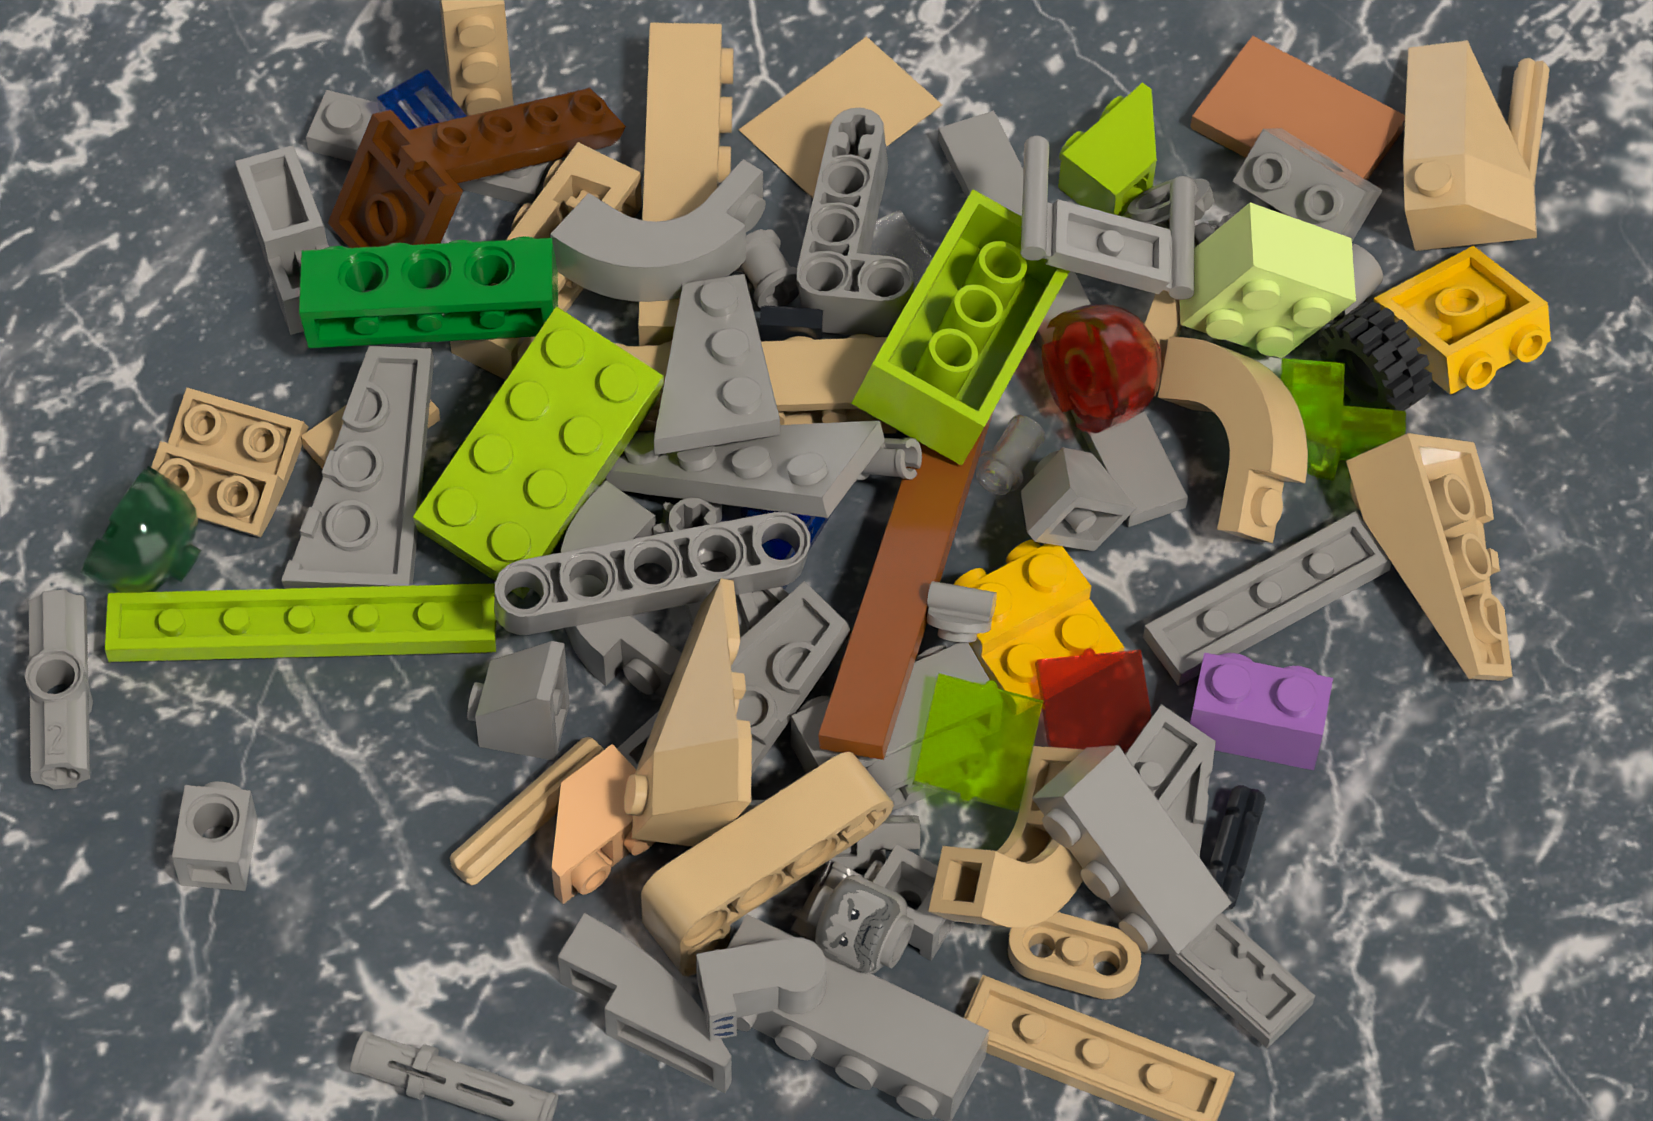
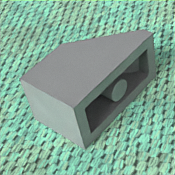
M1065 447L1044 457L1034 470L1035 477L1021 490L1027 532L1035 542L1095 551L1137 508L1093 453Z
M550 641L490 661L485 683H474L468 704L467 718L469 721L476 722L479 747L555 761L570 706L565 643Z

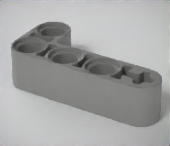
M865 108L845 110L839 113L830 125L797 266V284L801 308L823 310V332L847 335L869 334L875 337H888L914 292L912 270L901 259L891 256L870 255L888 172V158L883 121L878 114Z

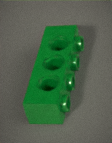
M522 236L500 241L472 242L469 240H454L449 243L420 245L392 243L387 246L360 248L330 246L320 250H302L299 314L308 348L536 337L556 306L558 307V269L552 238L535 239Z

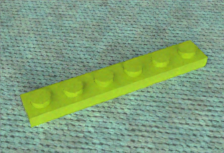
M495 583L108 593L105 652L108 662L496 652Z

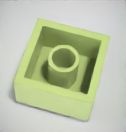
M1248 203L1194 248V295L1189 299L1179 300L1180 324L1207 333L1212 338L1225 339L1258 350L1263 355L1282 359L1356 302L1352 238L1265 207Z

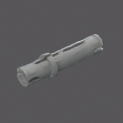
M364 1031L360 1036L351 1062V1072L362 1073L406 1088V1095L422 1100L427 1095L503 1121H552L558 1102L557 1093H548L501 1077L495 1073L486 1072L439 1056L438 1048L424 1044L421 1049H417L373 1035L369 1031ZM396 1062L411 1066L412 1068L424 1072H429L444 1077L446 1079V1082L433 1078L432 1076L423 1073H418L400 1067L396 1064ZM463 1084L513 1100L514 1104L463 1087Z

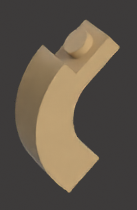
M1169 336L1158 398L1191 410L1214 412L1221 420L1229 440V468L1217 530L1251 541L1273 543L1276 524L1281 517L1283 509L1282 491L1284 481L1306 482L1307 441L1303 420L1296 402L1284 383L1260 362L1204 340Z
M1033 746L1018 818L1010 836L997 851L943 846L928 912L955 922L1023 928L1039 924L1052 917L1072 898L1083 881L1081 877V870L1083 868L1069 848L1057 843L1046 831L1042 822L1045 815L1032 797L1084 749Z

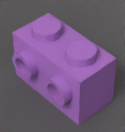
M1204 652L1190 724L1216 741L1215 751L1314 770L1323 737L1333 678L1317 675L1313 670L1302 666L1280 668L1255 663L1250 658L1237 653L1215 655Z

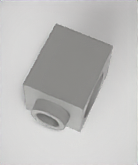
M210 782L204 787L185 785L172 854L181 886L246 891L258 821L250 790H242L238 786L227 782ZM215 826L231 828L228 833L219 838L209 839L202 836L208 829Z

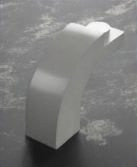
M743 159L701 206L687 215L667 221L656 222L631 218L588 193L550 234V238L553 239L558 273L583 288L600 295L636 302L678 299L681 297L683 283L727 277L746 261V232L750 231L757 224L764 212L766 202L763 199V171Z
M606 480L575 515L564 537L560 553L652 536L655 515ZM592 575L579 576L570 583L572 589L584 597L596 596L605 589L603 582ZM630 615L565 628L575 653L583 665L602 684L607 686L623 669L627 679L638 690L647 695H652L655 692L664 699L682 653L637 621L633 616Z

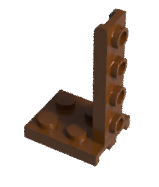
M591 88L410 130L392 110L374 113L365 130L328 224L349 248L380 247L392 243H406L409 245L440 244L463 193L458 183L567 157L578 142L593 150L611 146L621 138L626 126Z

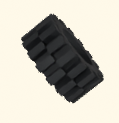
M1365 302L1324 329L1322 332L1323 336L1319 338L1318 345L1324 349L1319 353L1321 362L1330 366V368L1325 370L1329 380L1336 379L1340 385L1335 389L1342 398L1347 395L1351 399L1349 406L1356 413L1363 409L1365 419L1369 421L1376 419L1378 424H1384L1387 421L1390 422L1430 392L1431 387L1428 384L1432 382V373L1424 369L1430 364L1427 355L1419 354L1417 351L1421 343L1416 336L1410 339L1406 333L1409 326L1402 319L1396 323L1394 321V312L1387 307L1381 311L1379 303L1375 302L1370 304Z

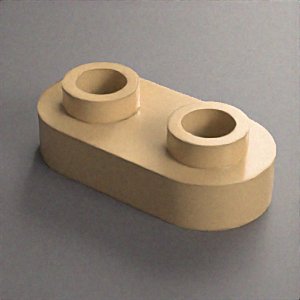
M1057 912L1039 924L1030 927L1011 928L1008 943L1010 962L1017 972L1028 979L1099 999L1121 997L1128 993L1137 982L1141 966V952L1139 946L1120 929ZM1035 944H1045L1051 948L1053 953L1047 957H1037L1032 954L1030 948ZM1099 962H1110L1118 971L1112 975H1102L1096 971L1094 966Z

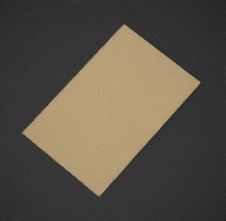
M866 36L741 127L739 131L813 198L829 128L833 119L839 113L850 108H865L878 114L884 124L887 147L941 107L942 104Z

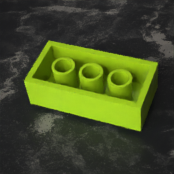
M974 189L969 194L874 359L851 403L960 465H963L1070 272L1069 270L1046 265L1045 258L1040 260H1027L1021 256L1022 216Z
M556 306L414 514L413 520L417 530L494 581H496L499 573L511 563L555 554L579 509L600 487L662 395L664 375ZM518 587L511 590V592L524 599L530 588Z

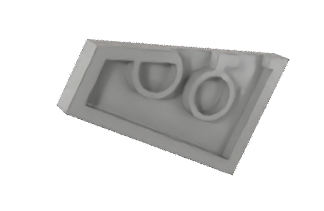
M745 274L683 283L654 436L655 455L780 435V417Z

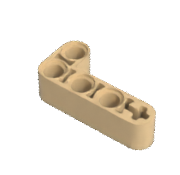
M852 752L841 753L659 869L642 889V923L682 976L697 974L696 954L727 949L730 942V925L877 829L892 812L894 807L893 801Z

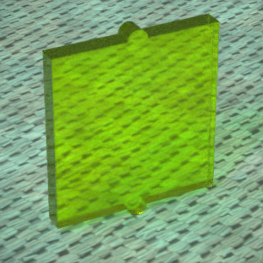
M938 673L912 784L958 796V800L962 804H968L971 800L1018 811L1043 700L998 689L996 682L992 680L982 685Z

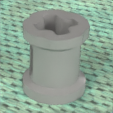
M759 229L746 235V261L736 269L737 272H744L754 287V300L760 309L761 306L765 305L786 306L799 295L797 268L790 267L780 252L781 240L772 229Z

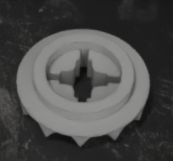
M1191 178L1195 184L1196 221L1203 217L1205 211L1210 209L1215 200L1207 180ZM1173 179L1160 183L1140 194L1129 204L1127 211L1122 217L1170 229V184Z

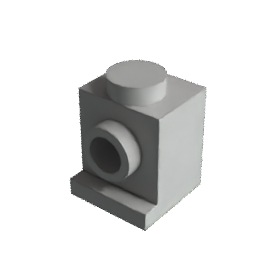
M896 844L886 862L874 861L864 878L899 894L905 901H912L919 906L917 911L907 906V917L914 920L913 931L908 943L920 949L921 956L932 961L954 926L955 921L928 912L938 866Z

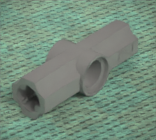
M65 589L42 591L40 596L29 600V664L26 668L25 680L30 693L31 779L34 784H43L52 789L76 788L80 782L90 779L89 714L92 710L93 698L88 684L87 602L84 596L69 593ZM71 684L70 688L62 693H47L49 689L56 685Z

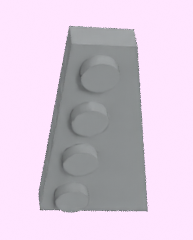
M368 347L342 416L343 425L335 447L329 451L323 467L322 482L313 506L308 508L301 526L300 541L292 561H288L281 581L285 589L413 585L418 535L413 516L421 503L434 356L431 348Z
M880 421L780 425V435L655 455V431H639L635 433L606 476V479L621 491L680 499L700 498L711 503L828 518L883 445L885 438Z

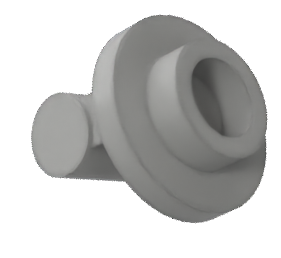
M932 581L928 592L927 606L929 609L926 621L928 624L938 628V636L945 640L965 643L974 642L978 633H985L991 630L997 593Z

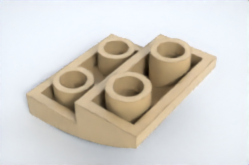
M186 388L168 443L162 441L159 443L140 501L261 538L279 504L302 448L301 435L306 433L309 427L300 420Z

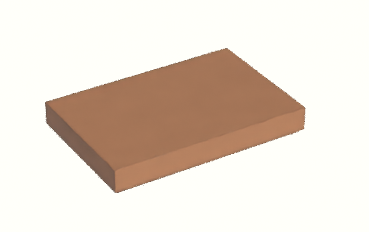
M1252 36L1193 114L1190 128L1247 158L1263 129L1282 128L1355 174L1368 180L1405 129V115L1265 41Z

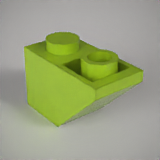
M1143 82L1125 98L1123 96L1114 98L1104 109L1100 120L1085 133L1078 131L1073 134L1062 147L1059 154L1061 164L1058 188L1079 205L1123 216L1129 204L1136 197L1153 187L1157 157L1152 89Z

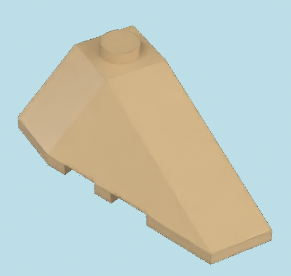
M1468 41L1409 47L1403 156L1404 207L1415 251L1537 238L1534 181Z
M1407 433L1347 460V466L1352 479L1350 484L1351 496L1356 507L1361 511L1364 522L1468 679L1503 681L1513 677L1505 609L1491 592L1490 576L1499 572L1500 567L1498 552L1491 548L1486 549L1484 524L1494 520L1492 500L1475 443Z
M720 579L701 603L636 772L631 774L627 781L624 809L626 814L633 815L632 839L694 847L733 822L751 803L752 736L750 721L737 720L739 699L742 700L746 692L744 673L731 671V665L736 659L740 644L734 580Z

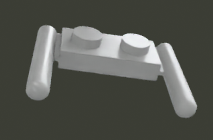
M1031 136L1025 141L1021 256L1027 260L1045 258L1046 265L1155 294H1160L1163 290L1169 291V295L1174 299L1184 300L1194 295L1195 184L1191 178L1178 176L1170 184V229L1059 199L1052 204L1048 202L1049 143L1042 136Z

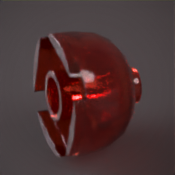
M1091 304L1064 311L1050 320L1046 329L1055 327L1052 342L1042 345L1041 355L1045 380L1054 402L1061 412L1073 410L1077 417L1084 421L1076 424V427L1084 432L1101 433L1118 427L1145 411L1159 389L1161 351L1157 340L1138 316L1119 306Z

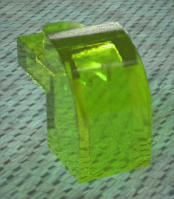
M1282 358L1278 378L1291 393L1303 420L1308 450V474L1334 481L1339 460H1349L1405 435L1406 411L1343 406L1345 363Z

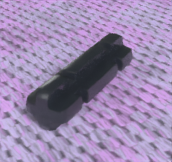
M1244 785L1235 786L1231 790L1209 867V872L1232 902L1225 910H1231L1236 905L1266 800L1263 792L1258 789H1250Z

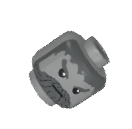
M858 875L846 877L835 889L824 886L817 895L808 917V922L817 926L815 944L822 949L824 955L863 974H874L884 965L892 969L905 951L914 927V920L907 917V903L903 897Z

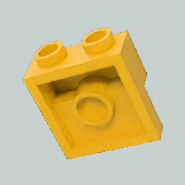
M1475 246L1469 247L1374 298V302L1379 303L1381 311L1387 307L1394 312V321L1396 323L1402 319L1409 326L1406 331L1410 339L1415 336L1421 343L1417 351L1419 354L1427 355L1430 363L1424 369L1431 372L1432 380L1450 395L1466 386L1474 390L1485 387L1494 378L1498 369L1517 359L1522 362L1535 360L1543 353L1547 343L1551 341L1548 302Z
M1033 539L1015 547L1007 556V564L989 574H986L983 568L972 569L959 577L953 584L997 593L991 630L985 633H978L976 641L968 643L996 692L1014 717L1122 660L1125 648L1090 600L1091 585L1064 547L1047 543L1041 546L1039 542H1035Z

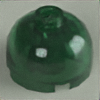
M150 466L144 469L127 490L108 519L111 521L102 539H96L80 573L99 585L117 593L157 592L171 577L182 583L202 552L201 549L192 544L199 521L196 507L187 492Z

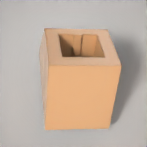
M613 744L561 782L552 859L554 896L562 904L579 892L582 895L591 893L607 879L611 872V867L628 854L639 855L655 843L654 841L632 839L633 815L626 814L624 795L627 781L631 774H635L636 768Z

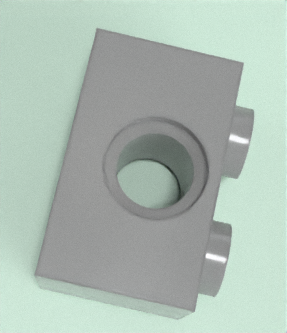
M1282 128L1262 130L1233 180L1234 183L1287 216L1352 238V241L1383 191Z

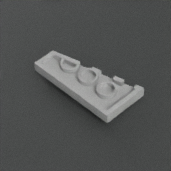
M805 581L740 638L738 653L734 663L731 665L732 672L744 673L746 692L743 699H739L737 720L750 721L752 736L751 775L791 719V715L795 714L852 633L847 622ZM659 711L617 748L636 769Z

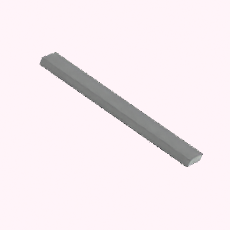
M990 111L938 128V142L966 199L972 189L1022 216L1023 167L995 112ZM1070 271L1034 337L1091 453H1093L1137 507L1126 518L1127 526L1131 527L1186 508L1188 496L1076 273Z

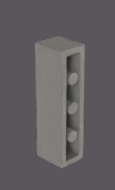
M747 914L728 948L793 936ZM825 956L826 993L822 1002L814 1010L804 1014H789L776 1009L770 1012L737 1018L738 1030L750 1031L753 1028L774 1038L779 1048L797 1059L810 1060L813 1057L834 1067L839 1077L854 1087L870 1090L873 1086L895 1097L897 1103L910 1114L922 1119H932L935 1116L943 1121H952L986 1057L989 1030L873 974L860 973Z

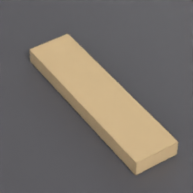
M982 975L964 1016L965 1019L989 1030L986 1053L1158 1121H1217L1235 1075L1234 1072L985 975Z

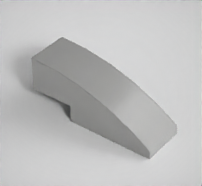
M294 145L235 161L255 231L290 335L304 331L299 314L302 250H320L329 247L322 219Z
M584 913L558 956L561 984L605 1005L606 1035L726 1093L732 1083L731 1055L722 1039L710 1041L705 1014L688 991L656 959L621 933Z

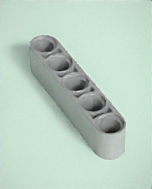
M773 512L519 560L507 565L496 579L494 613L498 623L507 631L516 635H531L703 602L720 579L734 580L735 595L781 587L794 582L801 575L810 548V533L805 523L797 516L787 512ZM771 539H782L793 547L796 554L786 560H776L765 553L762 545ZM708 551H719L731 560L732 566L723 572H712L704 568L698 558ZM656 563L667 571L669 577L660 584H647L636 576L635 570L642 564ZM592 575L603 582L605 589L596 596L584 597L577 594L572 589L570 583L579 576ZM528 587L540 595L541 601L530 609H519L512 606L507 601L506 596L513 589Z

